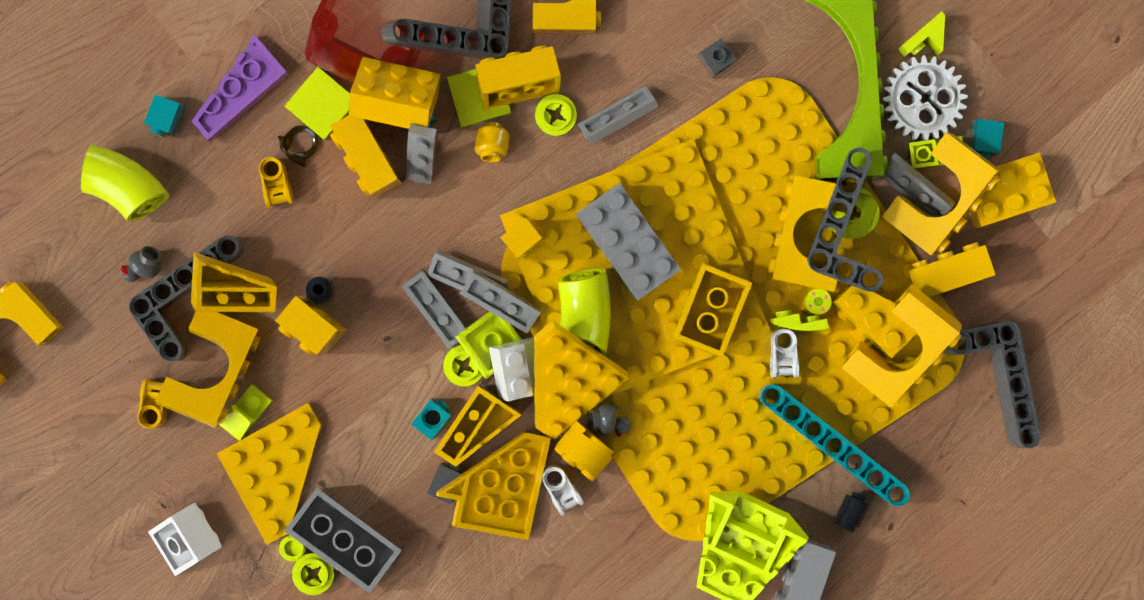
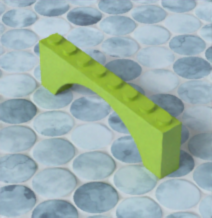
M805 0L824 11L844 32L854 52L859 75L858 96L850 121L841 135L829 147L815 155L816 180L836 181L846 155L849 151L858 147L866 149L871 155V164L865 179H878L884 176V171H887V157L883 156L882 147L886 142L885 131L881 130L884 107L879 102V94L882 92V80L878 78L877 72L881 61L880 53L876 52L879 31L878 27L874 26L877 3L873 0ZM855 152L851 157V163L858 168L864 166L865 156L860 152ZM846 177V178L843 179V180H854V179H852V178H850V177Z

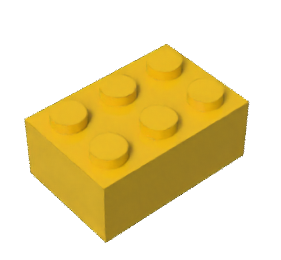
M543 45L531 49L530 52H511L504 58L496 60L495 58H486L481 60L479 64H475L476 80L484 110L560 93L561 75L553 46L547 48Z
M362 57L350 91L348 116L408 129L410 124L429 127L438 98L441 74Z
M346 116L330 125L333 130L330 136L337 148L341 151L344 149L347 154L343 159L350 171L358 173L360 178L356 181L364 194L367 196L370 194L376 199L402 184L366 119Z
M1040 152L996 166L1002 171L998 176L1001 180L992 191L987 190L981 197L984 199V202L976 212L970 211V216L974 228H979L1056 203Z
M704 263L700 264L671 338L723 358L752 283Z
M295 296L275 320L280 325L278 330L290 339L291 337L297 338L301 342L299 347L309 355L328 354L347 331L346 328L308 297Z

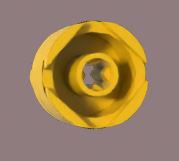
M577 420L554 448L572 467L576 466L592 482L617 454L609 445H605L596 434Z

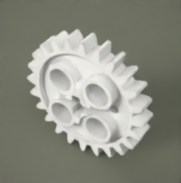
M925 55L920 58L919 63L915 57H912L910 59V66L903 61L900 64L902 71L897 68L892 70L896 78H886L887 83L891 86L882 88V91L887 93L888 96L882 98L881 102L888 103L889 105L884 109V112H891L892 114L887 119V122L894 120L897 122L894 130L900 127L904 128L902 136L912 132V140H916L919 134L922 135L923 141L928 140L929 134H931L933 139L939 138V131L945 135L948 132L947 126L952 129L957 126L953 119L961 120L963 118L958 110H965L967 108L966 105L960 103L961 100L968 98V95L960 94V90L966 87L965 84L958 85L957 83L962 76L952 75L955 69L954 66L948 70L945 69V60L937 65L935 56L931 58L929 63H927ZM919 74L928 76V86L920 85L918 82ZM907 82H910L914 89L908 87ZM941 91L947 94V104H941L937 100L938 92ZM901 93H908L911 96L912 102L910 105L902 104L900 101ZM926 93L929 96L927 102L921 103V95ZM933 107L939 109L941 111V115H938ZM924 110L930 114L931 119L929 123H923L920 120V111Z

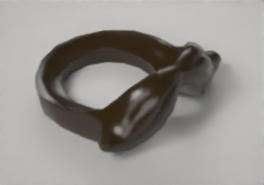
M303 125L295 126L286 135L278 136L280 149L286 153L289 160L300 164L302 167L305 166V160L317 150V136L309 127ZM302 131L309 133L313 140L312 147L306 152L290 154L288 149L295 134Z

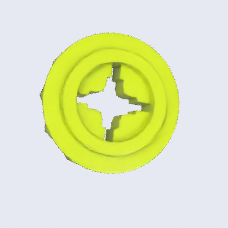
M560 94L548 95L536 107L535 119L538 127L545 134L553 136L566 134L576 122V108L573 102L566 96ZM562 106L560 115L566 121L557 119L550 125L551 115L546 109L556 111L557 108L559 109Z
M461 345L452 348L445 356L443 363L444 373L453 384L470 386L478 382L483 375L471 358L469 366L472 367L471 369L474 372L465 370L460 375H457L460 365L457 364L458 362L455 361V358L464 361L469 357Z
M308 553L300 557L294 564L292 579L295 586L301 592L308 595H318L325 592L331 586L334 580V568L315 553ZM319 566H321L322 568L320 569L318 576L320 577L319 579L322 582H320L316 578H312L311 580L309 579L306 582L305 579H307V576L309 575V571L307 569L309 567L311 569H315L316 567L318 568Z

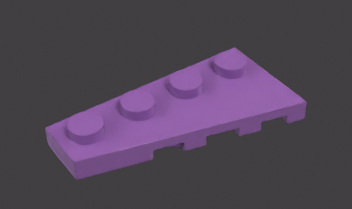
M255 34L250 39V44L243 53L241 52L235 60L236 64L228 75L225 74L221 79V84L215 93L208 97L192 120L193 124L209 142H212L289 75Z

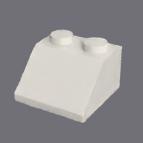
M534 337L489 347L498 398L512 401L533 396L535 385Z
M196 503L189 505L148 531L175 576L222 548L218 535L211 529L203 511L198 508Z

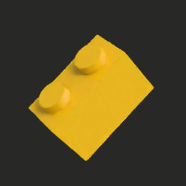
M525 217L500 238L517 259L520 260L543 241L540 235L544 232L534 219L529 222Z

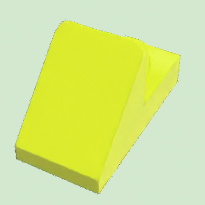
M941 11L898 48L900 53L904 57L910 52L915 55L926 46L923 42L925 41L936 55L941 54L944 45L945 14Z
M251 384L237 403L231 405L224 423L219 425L240 441L273 400L254 384Z

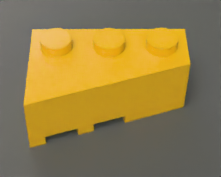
M978 242L964 246V252L956 255L953 254V251L937 255L938 261L928 264L927 259L913 263V269L908 271L913 285L927 297L996 274L986 245L979 246Z
M194 252L191 303L196 312H275L277 286L270 277Z
M848 285L832 301L886 358H892L917 334L912 327L892 312L895 303L874 292Z
M478 385L434 453L456 467L519 418L522 413Z

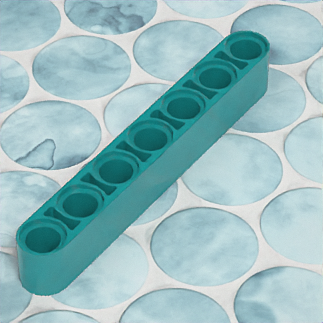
M767 384L760 389L759 400L766 408L883 500L898 507L908 502L910 492L906 485L789 393L775 384ZM771 388L778 392V399L774 403H768L765 399L766 391ZM790 405L798 407L799 414L795 419H788L786 416V409ZM812 421H816L819 424V431L816 435L810 436L806 430L807 425ZM831 438H838L840 442V447L837 451L830 452L828 450L827 443ZM858 454L861 459L860 464L855 468H851L848 464V459L851 455ZM878 470L881 473V479L877 484H871L869 475L871 472ZM894 487H900L902 495L898 500L890 498V491Z

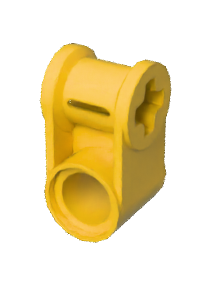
M274 157L263 159L259 165V172L266 207L270 209L273 205L285 202L293 204V192L284 162ZM271 162H276L279 167V171L275 176H269L267 173V166Z
M144 378L141 384L138 421L144 428L155 429L165 424L168 409L156 403L159 393L152 392V389L161 390L163 383L150 381L149 378ZM150 410L156 411L158 415L157 421L154 424H150L147 420V414Z

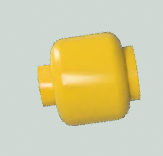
M488 122L486 126L478 128L474 147L476 154L485 162H499L508 153L509 132L497 122Z

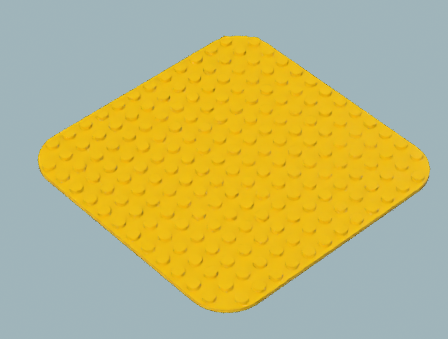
M775 77L760 78L742 85L615 168L618 169L694 138L771 331L769 334L726 350L723 358L713 355L607 397L591 409L597 410L601 404L609 403L618 408L616 419L621 416L629 418L632 427L628 433L622 434L621 437L617 436L616 431L611 436H603L598 431L596 433L605 445H609L617 453L613 459L653 520L665 532L688 541H703L711 492L742 491L769 504L834 461L760 402L759 391L764 385L775 384L781 387L853 445L857 446L947 387L958 374L964 359V355L944 354L937 365L933 366L931 364L925 370L927 374L918 385L913 383L908 388L910 392L901 403L896 401L892 407H889L841 368L844 359L862 340L888 361L895 363L909 362L915 359L923 350L920 336L917 333L892 358H886L832 303L826 313L819 315L820 319H827L829 329L816 331L790 330L797 338L799 377L794 378L793 375L777 376L776 379L771 378L770 339L772 333L781 327L771 324L770 319L777 318L776 312L790 309L792 314L799 313L801 323H804V317L815 315L806 309L804 300L809 291L817 288L772 279L773 273L768 272L771 257L776 258L779 247H774L776 233L783 230L784 222L779 221L782 205L788 206L790 196L785 195L788 179L793 180L794 175L816 179L815 155L829 147L838 138L814 100L804 89L791 81ZM865 179L861 188L866 189L873 195L879 207L878 223L874 230L864 237L857 239L842 238L836 254L879 270L883 277V283L878 290L873 292L895 303L913 284L908 271L912 270V264L919 262L900 231L882 217L886 210ZM843 180L841 185L856 187V182L854 180ZM825 181L836 184V181ZM855 206L849 218L850 220H853L854 217H859L860 213L856 212ZM824 208L805 212L795 224L793 231L794 243L799 252L805 257H808L826 210ZM830 228L824 229L822 232L823 241L826 243L835 241L837 234ZM507 246L501 266V276L509 280L506 289L535 305L517 258ZM816 253L812 260L827 263V257L824 253ZM843 262L840 264L839 276L848 277L852 272V266L848 262ZM867 272L863 276L865 286L870 287L876 284L877 275L874 272ZM837 280L835 292L827 291L831 296V300L833 301L849 284ZM941 293L929 297L957 320ZM538 316L530 329L533 336L544 328L540 316ZM782 333L777 338L779 347H786L790 343V336L787 333ZM959 342L954 345L955 349L958 348ZM773 388L767 390L765 393L766 401L774 403L778 399V392ZM790 405L786 409V416L788 419H795L799 414L798 407ZM587 412L585 416L589 420V412ZM816 421L810 422L807 425V433L810 436L816 435L819 431V424ZM831 438L828 441L827 447L830 452L839 449L840 442L838 438Z

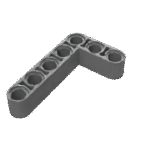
M478 0L476 30L402 18L385 23L381 29V37L387 44L478 59L502 57L506 54L509 44L511 0ZM492 16L495 19V25L492 23ZM396 26L400 30V37L395 33ZM420 30H421V31L423 32V34H424V40H423V41L421 40L420 35H419ZM444 34H445L446 37H447V41H448V42H447V45L445 44V42H444V40H443ZM467 38L470 40L471 43L470 48L467 45ZM490 42L493 44V51L490 48Z
M858 147L852 149L846 155L809 251L807 262L809 267L817 273L862 290L873 292L878 290L883 283L880 271L874 267L836 254L871 164L870 153L866 149ZM855 152L862 153L866 159L864 166L860 168L853 166L851 163V157ZM846 177H850L856 182V188L851 193H846L841 187V182ZM838 202L846 206V214L841 218L834 217L831 211L832 206ZM829 227L835 229L837 233L835 241L831 243L824 242L822 239L823 230ZM816 253H824L826 255L827 263L825 266L817 268L812 264V258ZM843 262H848L852 266V272L848 277H841L837 272L838 266ZM867 272H874L877 275L876 284L870 287L865 286L863 276Z
M223 236L200 251L199 254L211 255L214 259L231 264L243 254L244 245L239 238ZM228 241H233L236 245V250L231 255H228L224 250V246ZM193 257L134 296L129 303V310L160 357L166 361H179L187 354L186 343L163 309L192 290V281L189 284H184L181 276L186 270L193 274ZM164 285H168L171 290L170 296L166 299H163L160 295V289ZM145 299L149 304V309L143 314L139 311L138 305ZM157 321H160L164 326V330L160 335H156L153 331V325ZM172 342L178 346V354L175 357L170 356L168 353V346Z
M1006 321L960 330L959 334L962 336L958 341V348L955 349L954 346L952 348L947 346L943 353L947 355H964L990 349L1008 441L1016 448L1036 447L1040 442L1041 434L1019 327L1014 322ZM1002 328H1004L1006 331L1005 339H1003L1001 336ZM978 333H980L983 337V341L981 344H979L977 341ZM1008 353L1011 356L1010 365H1008L1006 361V356ZM1013 379L1016 381L1015 390H1013L1011 387ZM1018 405H1020L1021 407L1020 416H1018L1016 412ZM1023 431L1026 432L1025 442L1022 441L1021 436Z

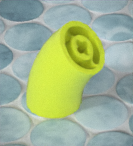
M92 144L89 146L82 168V193L90 194L106 201L117 209L128 222H134L146 217L162 206L169 198V193L164 186L137 162L110 149Z
M584 269L557 279L561 300L560 325L606 356L611 316L610 292L606 269Z

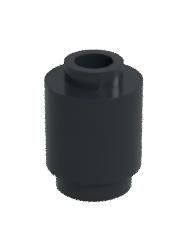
M314 277L306 285V294L313 302L327 303L335 295V286L328 278ZM317 285H322L323 293L317 295L315 291Z
M854 491L851 495L846 494L836 514L838 518L835 524L855 532L856 528L860 527L870 506L865 503L867 497Z

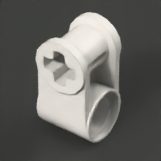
M786 328L776 329L770 339L771 378L776 379L777 376L788 375L798 378L799 360L796 335ZM782 333H787L790 336V343L786 347H779L777 344V338Z
M552 464L545 468L543 482L561 516H564L565 512L578 504H585L575 485L570 481L561 466ZM552 471H558L562 475V479L560 482L552 484L547 480V475Z

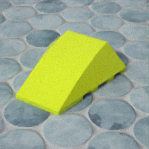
M742 491L711 492L697 588L722 600H754L765 588V585L778 574L783 565L789 562L795 555V552L808 541L809 537L789 513Z

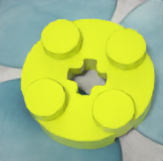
M861 188L854 205L856 212L860 213L859 217H854L853 220L849 219L842 238L857 239L864 237L874 230L878 223L879 207L873 195L866 189ZM831 210L836 218H841L846 214Z

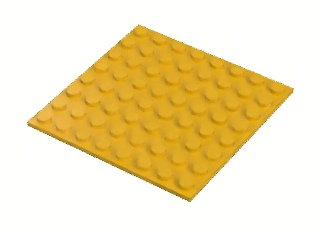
M694 138L500 215L506 232L525 217L529 222L534 219L544 232L540 235L543 241L523 258L517 259L535 306L541 309L539 316L544 327L552 320L558 324L561 323V300L557 279L579 270L590 268L606 269L611 307L610 333L606 357L626 370L629 377L628 380L607 397L714 355L671 338L700 264L704 263L751 282ZM619 183L681 269L638 301L632 296L576 216L577 212ZM752 285L726 350L771 333Z

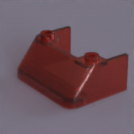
M322 0L311 22L304 49L305 57L314 66L353 85L362 57L379 59L334 37L338 30L339 22L331 11L337 0ZM420 30L419 35H420L421 40L423 41V40H424V34H423V32ZM391 46L385 50L380 61L413 68L421 50L410 48L408 51L399 46Z

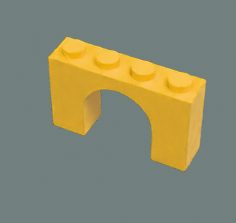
M601 0L533 3V33L595 34L596 27H601V11H596V1Z
M946 132L930 154L951 169L960 181L961 197L954 210L945 216L934 217L922 211L906 197L897 196L882 216L931 256L937 255L938 252L943 254L951 244L949 238L954 232L958 234L968 222L965 218L970 211L976 212L984 202V199L981 198L987 190L992 191L1001 180L998 177L1002 172L1000 169L954 134Z
M794 175L793 180L788 179L785 195L790 196L788 206L782 205L779 221L784 222L782 232L777 231L774 247H779L776 258L771 257L768 272L773 273L772 279L835 292L837 280L813 271L808 265L807 257L799 252L793 239L795 224L805 212L817 208L826 209L835 183ZM841 185L846 193H851L855 190L854 187ZM838 202L832 206L831 210L846 213V206ZM812 260V264L817 268L826 265V262ZM839 265L838 268H837L838 274H839V270H840V265Z
M10 281L0 289V319L6 318L16 322L37 345H46L64 328L23 282L14 281L12 283ZM0 373V387H1L5 382H7V380H6L5 377Z
M913 284L895 302L892 312L918 333L922 341V352L909 362L895 363L884 359L861 340L844 359L841 367L889 407H892L896 401L901 403L910 392L908 388L913 383L918 385L927 374L925 370L931 364L933 366L937 365L943 358L944 354L942 352L946 347L950 346L952 348L962 336L959 334L962 324Z
M196 312L188 328L189 332L214 342L223 348L229 358L227 374L220 383L207 389H196L166 377L157 396L156 403L216 428L218 423H224L229 412L225 408L229 399L234 400L240 387L236 384L239 375L245 376L250 365V361L247 360L250 351H256L261 338L257 336V328L218 312Z

